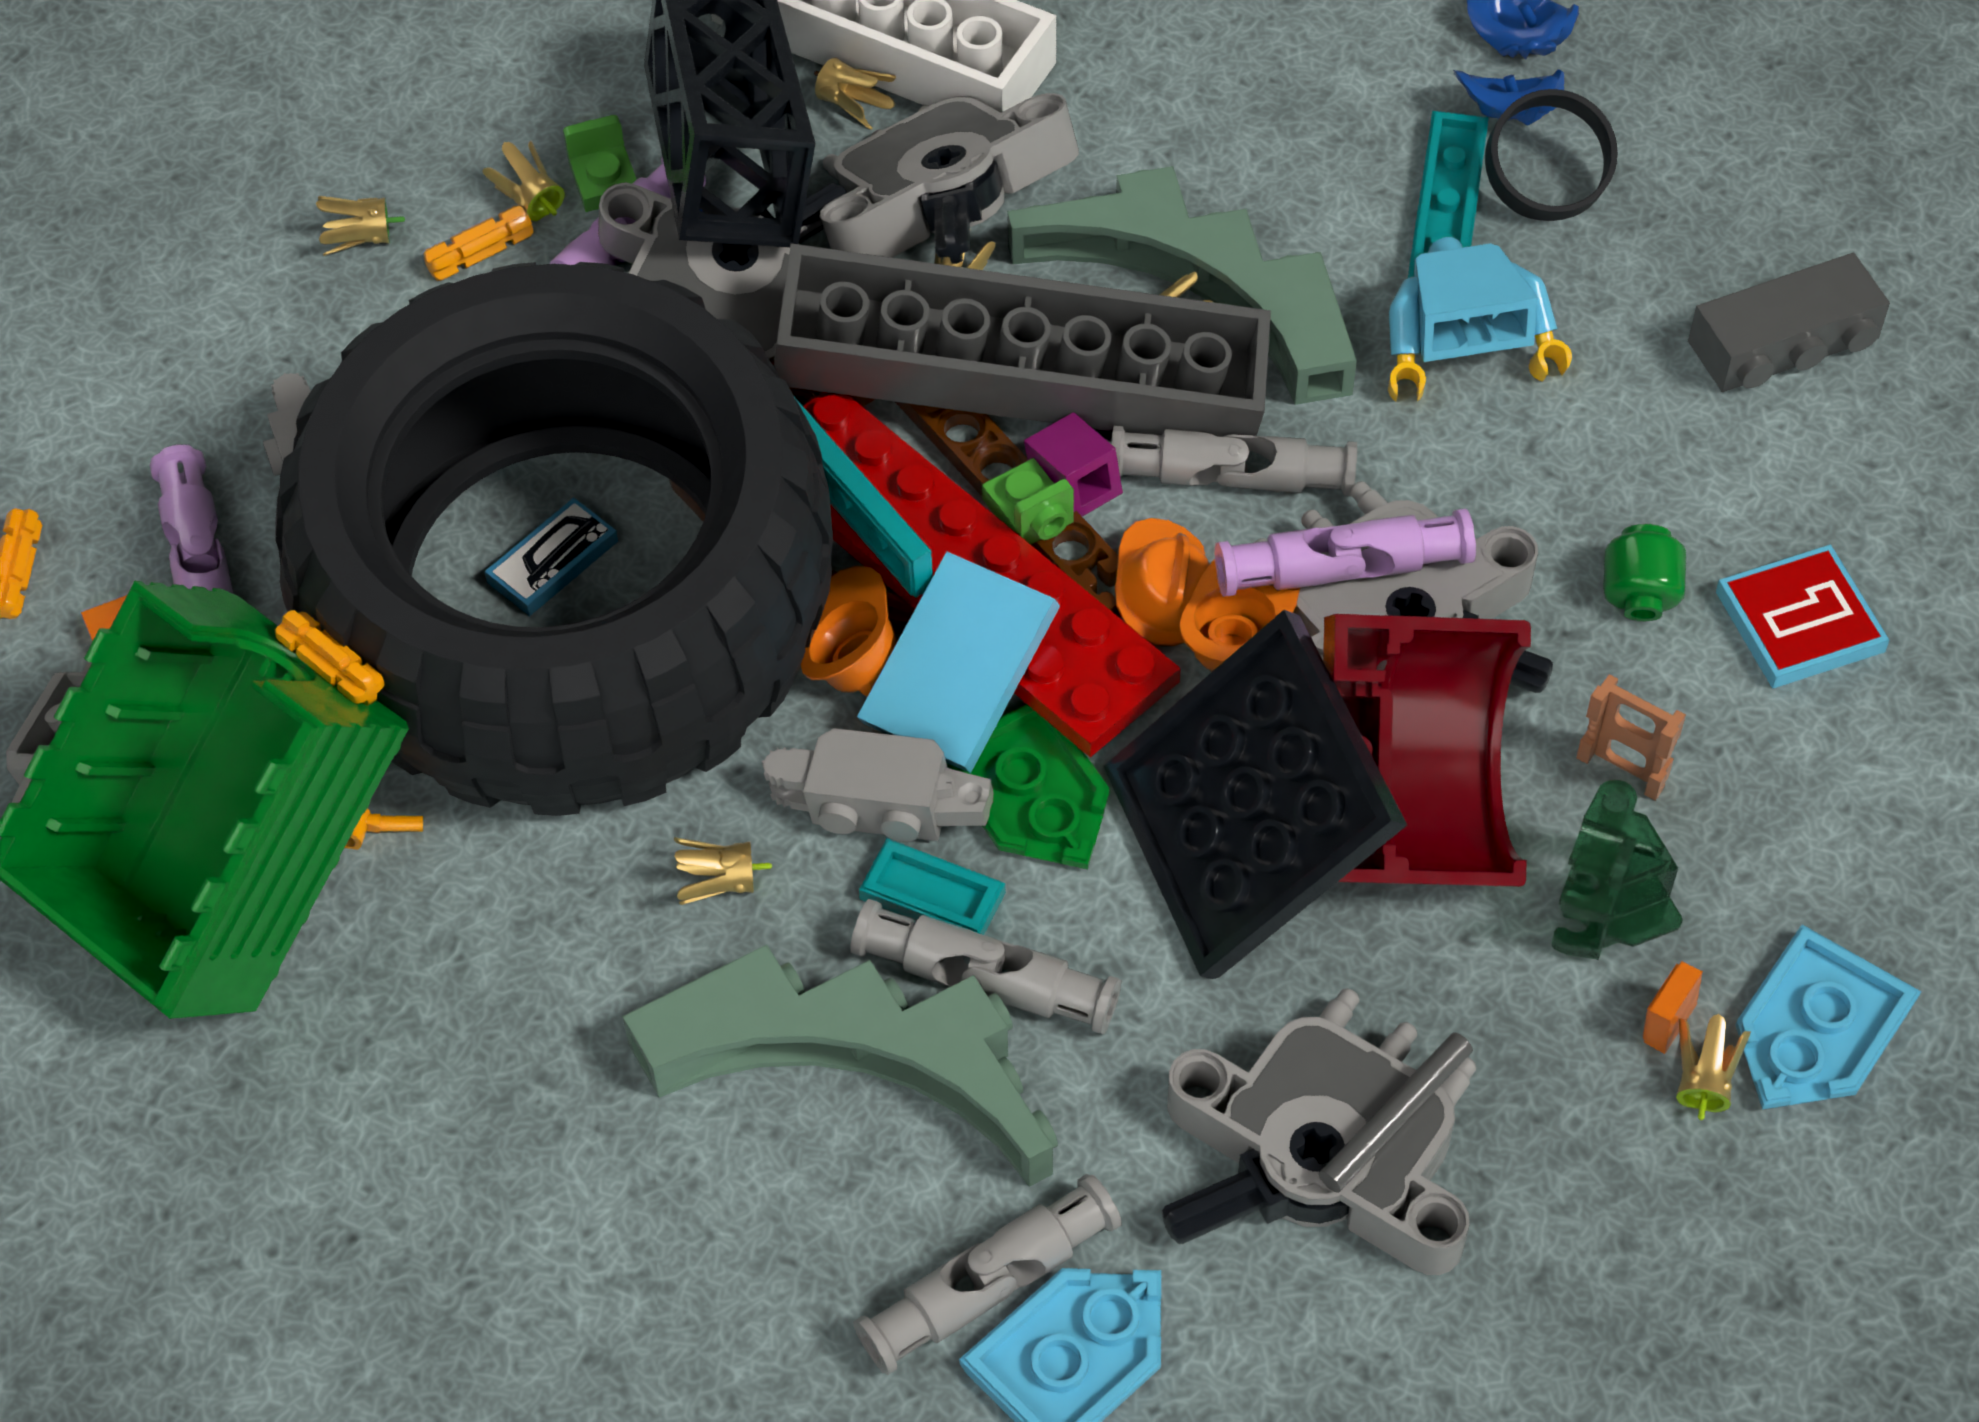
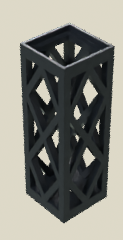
M652 0L644 68L679 240L789 248L791 244H799L816 143L778 1ZM714 14L719 16L723 22L720 28L714 31L698 18L702 15ZM730 82L743 83L745 93ZM705 111L722 124L707 123ZM737 148L759 149L764 169ZM719 159L759 189L737 212L703 187L705 172ZM773 204L776 219L759 218ZM701 209L706 214H700L699 210Z

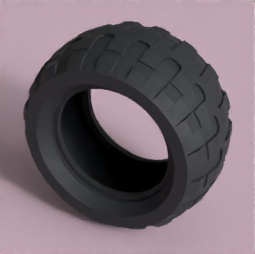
M536 262L493 268L492 272L471 276L455 283L447 282L428 289L410 299L409 305L398 310L384 322L369 326L356 336L341 352L342 362L332 377L316 384L303 402L296 419L297 433L294 438L293 452L283 460L280 488L277 497L275 541L280 557L279 582L287 612L295 610L298 613H308L320 623L321 631L326 630L343 647L348 646L359 655L363 661L362 666L368 663L382 675L384 687L377 693V701L405 720L409 728L401 742L400 750L393 757L392 762L409 774H427L433 777L439 785L444 786L449 795L468 803L489 808L503 800L516 804L531 805L534 814L561 816L579 814L581 805L601 804L622 799L623 805L628 806L667 793L666 783L682 777L695 768L707 772L724 762L741 747V737L745 735L746 728L757 718L771 717L784 701L806 652L805 648L810 646L830 591L833 531L829 487L824 473L822 454L817 437L786 381L780 379L773 364L766 357L763 347L754 336L736 320L715 318L705 309L701 296L664 279L650 281L634 274L625 273L623 267L604 263L578 262L575 265H536ZM561 453H596L636 462L653 469L682 488L705 514L700 531L687 554L658 585L622 608L583 622L550 627H518L492 623L467 615L443 603L420 586L412 577L418 551L427 533L437 518L458 496L490 474L512 464L535 457Z

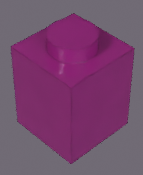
M1074 412L1024 440L1027 460L1034 458L1053 483L1062 479H1066L1074 489V512L1077 510L1082 517L1123 493L1116 448Z

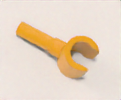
M367 809L362 814L345 848L360 849L366 831L380 833V831L423 832V816L371 814L370 810Z

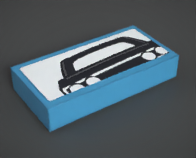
M573 497L485 571L487 583L524 613L531 616L618 542L617 531Z

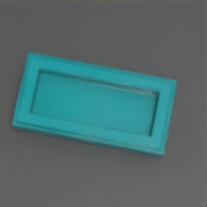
M886 838L859 888L860 900L865 902L868 899L877 901L882 904L883 909L916 920L922 915L929 916L982 935L985 934L1006 893V884L1004 882Z

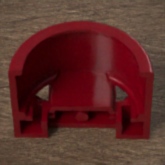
M1333 614L1324 617L1323 662L1407 823L1405 828L1338 882L1517 887L1523 886L1526 883L1527 860L1522 859L1516 853L1505 821L1501 789V739L1505 703L1511 677L1520 656L1527 648L1531 647V624L1528 621Z

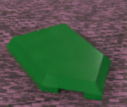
M1026 704L1000 718L971 772L972 775L991 779L994 792L986 826L982 827L1000 851L1088 870L1110 794V788L1086 754ZM946 762L947 768L968 773Z

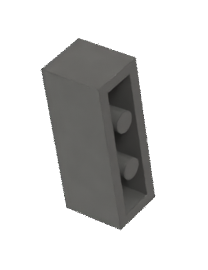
M1853 252L1697 305L1688 342L1721 392L1740 386L1754 388L1765 383L1772 375L1795 367L1798 370L1812 368L1821 362L1824 357L1847 349L1851 352L1866 349L1879 339L1890 302Z

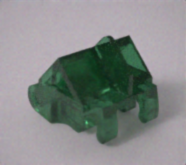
M1614 779L1601 784L1584 815L1568 862L1572 867L1558 905H1560L1563 917L1581 921L1586 926V930L1572 932L1565 927L1555 929L1551 945L1555 950L1563 954L1599 960L1603 948L1616 943L1634 947L1676 931L1681 927L1682 916L1670 898L1678 866L1647 815L1634 811L1637 794L1635 789L1625 781Z

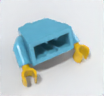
M1444 237L1437 240L1429 248L1428 253L1420 254L1415 259L1414 277L1405 279L1402 282L1389 308L1391 356H1397V366L1391 372L1388 393L1395 402L1398 396L1397 382L1402 379H1410L1416 384L1418 389L1417 401L1422 397L1426 376L1423 369L1415 364V355L1421 354L1423 362L1532 346L1536 339L1538 350L1530 359L1529 371L1535 379L1542 382L1548 375V366L1544 357L1551 358L1557 364L1561 375L1568 369L1572 360V353L1568 345L1554 339L1552 331L1558 328L1547 289L1542 279L1521 266L1512 263L1499 246L1491 243L1462 247L1458 239L1453 237Z

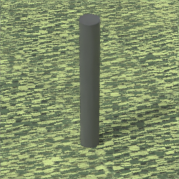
M1453 1032L1319 1172L1321 1181L1330 1190L1339 1193L1473 1052L1469 1041L1459 1033Z

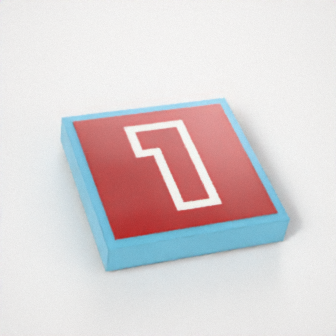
M1831 544L1718 581L1716 594L1772 689L1886 652L1890 641Z

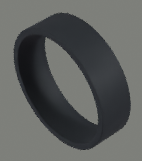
M1538 90L1526 94L1513 102L1497 121L1490 133L1485 149L1486 173L1496 195L1514 212L1535 220H1563L1579 215L1590 208L1609 185L1617 165V141L1606 116L1588 99L1566 90ZM1551 106L1570 111L1584 120L1597 136L1603 153L1602 178L1595 192L1579 202L1563 206L1540 204L1519 193L1504 175L1498 156L1499 135L1503 125L1511 117L1529 108Z

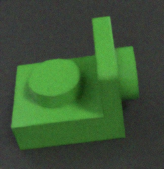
M617 115L588 120L566 126L563 129L568 163L585 212L599 209L601 196L607 188L620 183L632 184L637 180L624 146L622 127Z
M1034 458L982 484V500L989 509L1030 545L1041 539L1047 540L1057 536L1067 525L1073 523V487L1066 479L1053 483Z

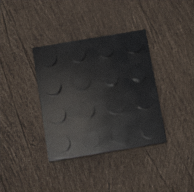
M1287 610L1280 612L1103 766L1199 975L1210 979L1221 977L1407 826L1300 615Z

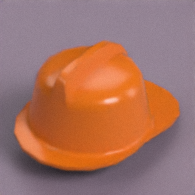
M1148 518L1135 522L1124 531L1119 545L1115 583L1116 607L1122 620L1154 645L1176 646L1184 643L1179 629L1182 613L1201 575L1210 565L1202 543L1186 528L1169 520Z
M1214 559L1201 575L1182 613L1179 624L1182 639L1194 652L1197 660L1212 672L1280 612L1287 610L1293 613L1297 605L1300 588L1277 591L1273 585L1240 589L1233 596L1223 597L1218 584Z
M854 566L841 570L831 576L830 591L817 629L814 631L810 646L805 648L806 652L801 663L802 673L809 679L825 680L832 687L843 693L860 691L866 697H868L898 642L896 633L888 618L886 587L882 576L874 569L865 566Z

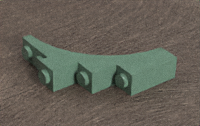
M1173 166L1117 175L1115 194L1090 196L1079 200L1042 206L1034 205L1023 209L1007 211L1008 249L1012 264L1056 260L1104 263L1149 273L1172 283H1175L1186 274L1189 275L1192 272H1197V282L1189 290L1205 300H1210L1214 303L1271 310L1268 356L1279 369L1294 405L1353 395L1357 360L1321 252L1287 255L1279 259L1263 261L1247 209L1213 212L1189 218Z
M766 944L622 1016L628 1045L659 1098L711 1077L759 1067L813 1065L862 1072L914 1089L959 1114L1000 1149L1029 1187L1053 1175V1148L1058 1146L1056 1134L1041 1110L1031 1113L1020 1096L1023 1093L1021 1080L1012 1063L1006 1058L1008 1057V1031L1013 1028L1010 1014L996 993L987 996L974 975L909 1008L904 994L896 981L891 977L883 981L871 960L805 992L803 984L793 966L789 962L780 966Z

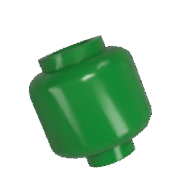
M1653 524L1631 525L1624 528L1621 535L1615 537L1606 546L1603 581L1605 599L1613 606L1624 609L1625 617L1635 621H1654L1662 617V612L1675 608L1684 599L1686 550L1680 541L1672 537L1671 532L1667 528Z

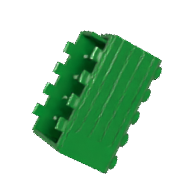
M135 580L110 629L99 628L84 657L86 661L92 664L80 687H69L54 715L56 720L62 722L50 745H39L24 773V776L31 779L20 803H9L0 819V880L169 1019L255 1012L271 982L277 977L280 966L302 925L308 920L310 910L330 873L337 866L340 855L362 814L368 809L371 798L393 757L399 752L401 742L409 730L408 724L377 700L368 706L363 702L355 704L338 691L337 684L331 685L300 660L296 650L291 652L282 645L275 635V629L278 625L239 596L220 588H213L212 591H209L205 587L192 586L191 589H188L184 585L172 584L171 587H167L163 583L151 582L149 585H146L142 581Z

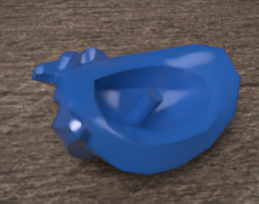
M1467 0V12L1477 33L1503 57L1508 55L1514 58L1520 54L1525 60L1529 54L1545 56L1554 52L1556 46L1561 44L1571 34L1579 15V6L1573 4L1570 8H1566L1550 0Z
M1557 69L1552 76L1515 80L1514 75L1505 76L1503 79L1483 78L1469 75L1463 71L1453 70L1454 75L1466 88L1469 97L1478 104L1481 114L1491 118L1499 119L1513 102L1531 92L1545 89L1564 90V72L1560 69ZM1539 106L1529 108L1517 113L1510 119H1517L1528 126L1557 107Z

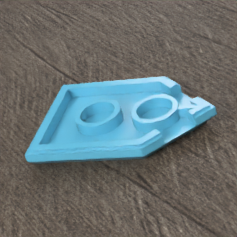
M1801 925L1736 1022L1739 1038L1744 1031H1751L1744 1048V1054L1762 1110L1856 1095L1922 991L1810 928Z
M1062 1268L959 1359V1363L965 1373L1014 1422H1102L1161 1368V1270H1133V1274L1090 1273L1091 1269Z

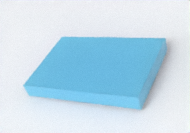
M946 552L857 718L863 724L884 734L932 739L944 752L947 763L971 774L1060 605L1055 598Z

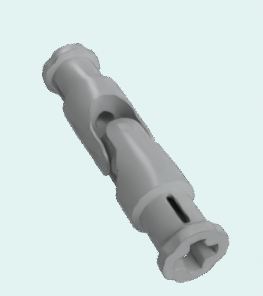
M1114 425L1111 445L1116 448L1120 478L1122 475L1159 477L1161 484L1190 486L1208 485L1212 482H1217L1225 487L1302 493L1305 487L1342 490L1344 496L1352 497L1350 490L1355 484L1357 442L1348 441L1345 447L1308 445L1305 438L1236 434L1217 437L1211 433L1165 429L1162 435L1129 433L1125 432L1123 426ZM1249 451H1253L1267 458L1271 465L1261 471L1247 473L1248 468L1245 461L1248 459Z
M868 899L863 905L852 934L851 953L865 957L867 953L901 963L903 964L904 971L950 987L974 975L987 996L996 993L1006 1005L1046 1018H1050L1056 1013L1092 1025V1031L1103 1035L1108 1029L1120 995L1122 980L1109 976L1104 980L1070 969L1067 960L1023 946L1009 944L929 916L922 915L916 920L882 909L881 903ZM961 955L971 958L969 964L964 962ZM1002 969H1005V970L1010 971V972L1001 973V972H1002Z
M1085 1174L1077 1179L1078 1188L1048 1207L1042 1204L1036 1205L997 1230L988 1240L970 1247L904 1289V1298L871 1319L861 1316L853 1321L859 1340L883 1374L889 1375L897 1370L896 1361L929 1340L939 1343L1007 1299L1014 1290L1027 1286L1073 1257L1072 1248L1102 1229L1113 1231L1120 1227L1121 1217L1119 1211L1102 1183L1094 1175ZM969 1275L974 1284V1291L960 1292L955 1290L954 1287L963 1277Z

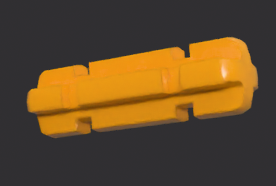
M513 206L499 213L500 220L496 222L491 217L450 238L452 243L449 245L442 241L426 249L423 256L427 269L437 281H443L459 273L458 266L463 264L467 269L507 249L506 242L511 240L515 245L531 237L534 231L529 215L521 206Z
M14 508L7 513L2 531L7 534L0 538V619L3 617L16 619L22 612L25 596L20 594V591H26L37 550L32 547V544L38 543L42 529V523L38 519L39 515L32 509L21 510Z
M290 610L282 616V623L275 629L276 638L291 652L296 650L300 660L331 685L337 684L338 691L353 703L360 704L363 702L368 706L377 700V693L384 687V679L377 670L368 663L362 666L363 661L359 655L348 646L343 647L326 630L321 631L320 623L308 613H298L295 610Z

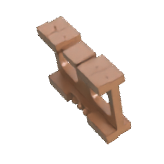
M1609 674L1602 685H1598L1590 697L1586 717L1589 718L1588 730L1580 740L1576 758L1588 764L1595 754L1647 782L1644 795L1656 801L1670 775L1674 760L1671 758V755L1681 735L1686 714L1678 710L1673 715L1618 687V678ZM1620 705H1627L1651 718L1655 723L1654 733H1650L1625 720L1619 713ZM1612 739L1641 753L1646 759L1645 768L1639 767L1615 754L1610 747Z

